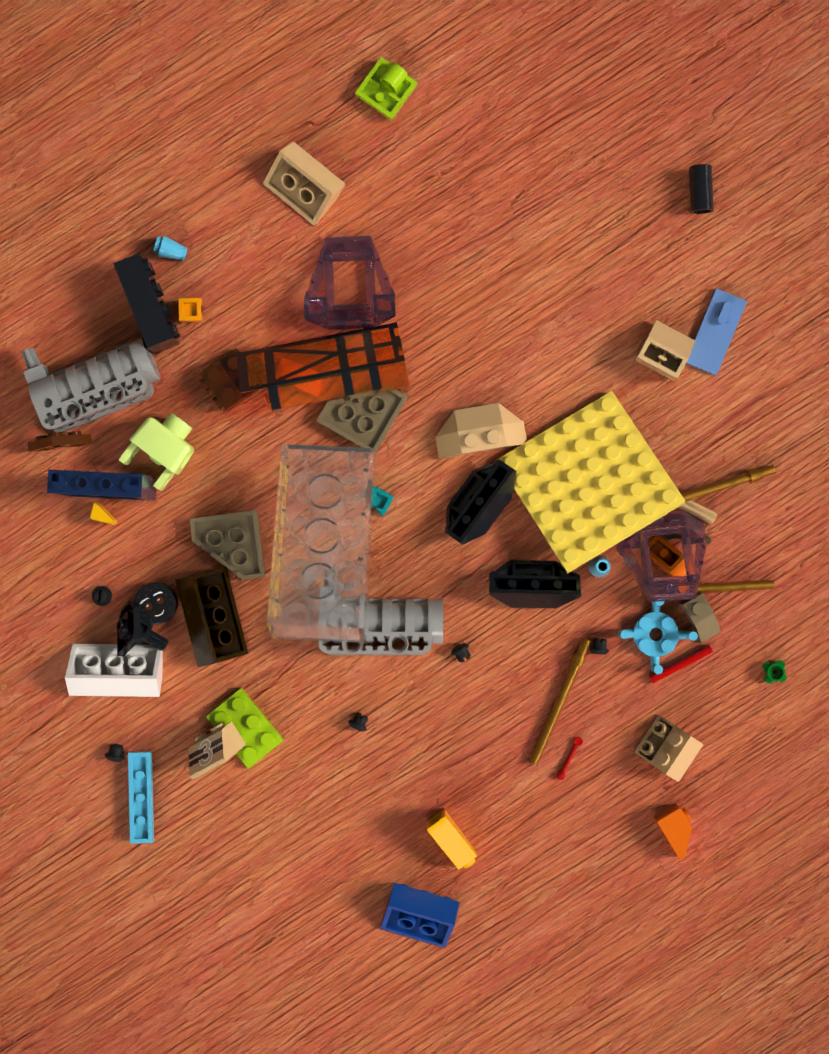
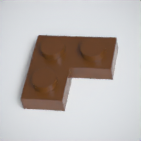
M81 431L68 432V435L62 436V432H51L48 435L37 436L36 441L28 442V451H49L60 447L84 446L92 443L91 434L82 435Z

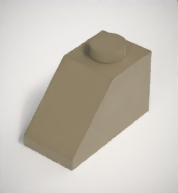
M696 593L679 603L680 608L694 632L697 633L701 643L721 632L716 616L703 593Z

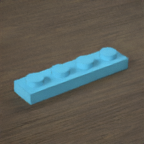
M152 751L128 752L130 844L153 843Z

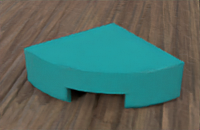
M374 486L372 502L375 509L384 516L394 496Z

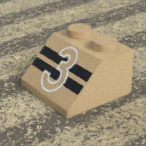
M232 721L225 725L221 722L210 729L211 733L206 734V732H203L194 738L195 743L188 748L189 772L192 780L225 763L246 745Z

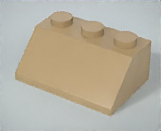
M292 142L279 152L263 182L267 188L314 226L334 204L345 186L342 180L295 142Z

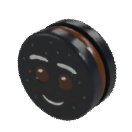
M160 582L144 585L138 590L134 598V602L141 608V619L150 624L167 622L175 615L178 608V598L175 591L167 584Z

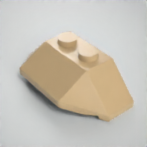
M499 403L454 410L435 437L439 459L515 447L527 442L524 422Z

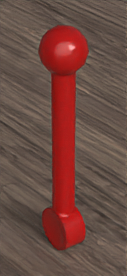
M580 737L574 738V746L561 771L556 775L558 780L565 778V771L578 746L582 745L583 740Z

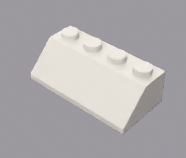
M73 644L65 675L69 696L160 697L163 651L158 650L152 645L136 644L125 656H117V644Z

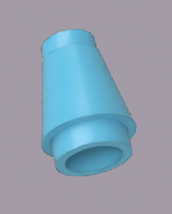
M164 235V237H157L153 253L157 254L158 257L184 261L188 248Z
M598 555L590 560L589 571L593 576L604 577L610 572L611 563L607 557ZM600 562H604L606 565L603 571L598 568Z

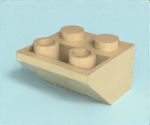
M655 320L634 360L675 381L689 359L696 341Z
M658 715L634 753L679 782L703 744Z

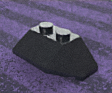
M499 459L473 470L447 505L445 533L462 545L485 535L512 499L516 470Z
M510 560L496 571L489 573V595L511 608L556 609L581 597L580 575L572 571L567 574L562 564L557 561Z

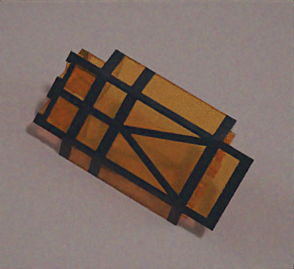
M397 322L237 353L240 393L267 388L269 392L265 394L267 407L278 417L283 416V408L371 391L373 393L400 389L402 393L410 391Z

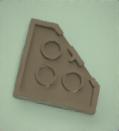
M387 385L379 390L364 391L337 400L327 401L316 422L375 455L408 396Z
M257 510L189 519L192 541L222 565L230 569L242 580L266 577Z

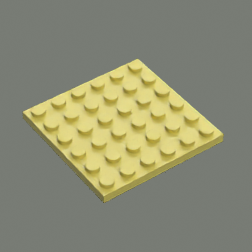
M612 391L499 458V460L516 470L514 490L567 574L685 503V499Z

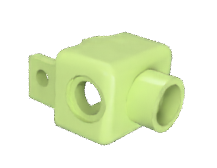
M172 412L163 424L149 417L129 438L131 444L119 458V461L129 465L139 450L142 449L150 456L152 461L166 467L153 485L156 489L163 491L175 474L179 475L194 453V447L184 440L193 428Z

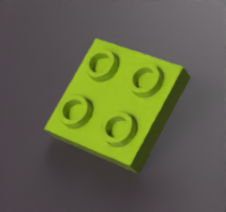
M380 57L355 92V95L392 121L417 87L418 82L409 77L407 72L398 64L390 63L383 57Z

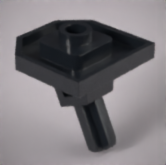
M129 601L122 608L117 622V656H125L136 644H142L144 641L163 651L168 644V640L152 631V624L141 619V608L133 601Z

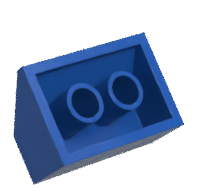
M394 883L380 929L445 948L455 926L459 901H455L450 897L431 894L426 890L414 889L406 884Z

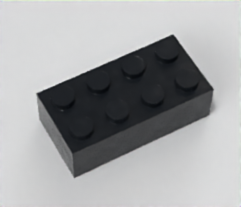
M139 253L113 263L146 347L154 354L179 345L178 338L181 335L176 324L174 325L170 321L169 317H172V313L168 304L161 298V296H164L161 285L153 278L156 273L152 263L147 258H143Z

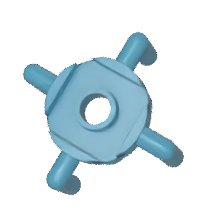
M660 596L652 598L651 612L640 617L633 629H619L617 632L620 638H633L637 648L650 656V669L656 674H661L663 671L662 666L659 665L660 656L672 652L678 639L695 641L698 638L697 633L694 631L678 630L674 619L667 614L661 613V605L664 604V599ZM653 628L661 630L659 640L653 641L650 638L649 634Z

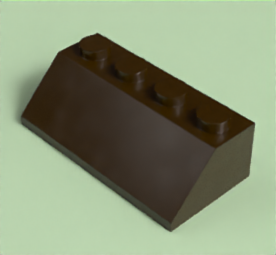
M219 568L176 579L197 667L249 654L227 568Z

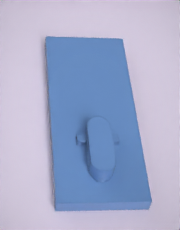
M715 289L694 339L696 342L686 364L712 375H717L746 306V300L720 289Z

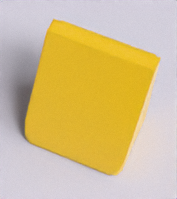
M94 502L90 516L92 520L113 525L117 524V520L100 503Z

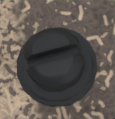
M99 586L94 589L92 599L97 605L105 606L110 603L112 592L108 587Z
M595 638L593 640V648L589 650L593 654L606 655L609 652L606 649L607 640L601 638L600 642V638Z
M462 643L454 647L451 655H456L459 662H464L463 657L469 659L471 656L467 649L469 644Z
M357 712L353 720L348 722L352 728L363 732L367 730L365 724L368 717L364 715L363 718H360L361 713Z
M119 744L110 745L109 753L105 754L106 758L114 762L123 761L125 759L122 755L123 746Z

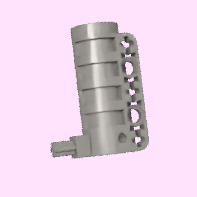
M143 337L53 374L49 373L47 366L40 364L34 348L25 349L21 352L28 368L23 373L27 380L29 394L43 427L54 432L66 433L151 398L154 393L152 383L161 379L152 352L146 347ZM122 392L121 397L117 400L118 393ZM79 409V413L75 417V412Z
M324 567V587H320L319 648L328 655H425L430 651L431 644H443V599H341V587H337L338 567ZM340 638H343V651H340L341 647L332 646L331 650L325 646L329 639H332L335 643H341ZM353 638L359 641L358 648L349 650L347 647L348 641ZM376 638L379 643H386L385 639H389V651H385V646H378L377 650H374L372 646H365L366 651H363L364 643L362 639H365L366 643H373ZM395 639L404 640L405 646L403 649L395 650L392 647ZM408 639H412L411 643H418L419 639H423L424 643H428V646H424L423 650H419L418 646H411L412 651H407L409 647Z

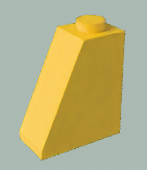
M445 808L426 822L427 831L458 870L462 867L466 869L476 861L474 859L477 857L476 851Z

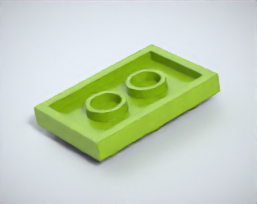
M240 688L206 716L213 726L221 722L223 725L231 721L233 722L246 743L236 754L248 769L284 741V738L243 688Z

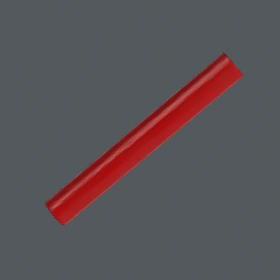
M708 644L666 666L661 674L653 673L649 677L654 684L713 653V650Z

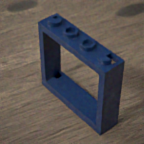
M48 470L47 493L70 497L156 501V488L153 485L157 478L131 473Z

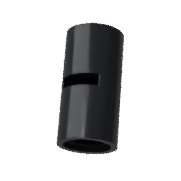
M698 164L690 166L691 213H711L714 211L712 165Z

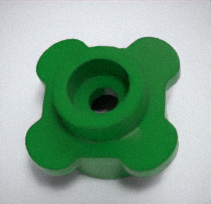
M778 660L775 663L765 662L763 664L766 674L764 680L766 683L772 684L773 681L784 682L787 679L784 668L785 663L782 660Z

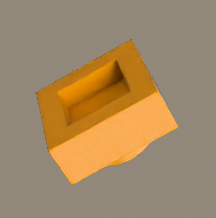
M178 298L180 322H203L201 298Z

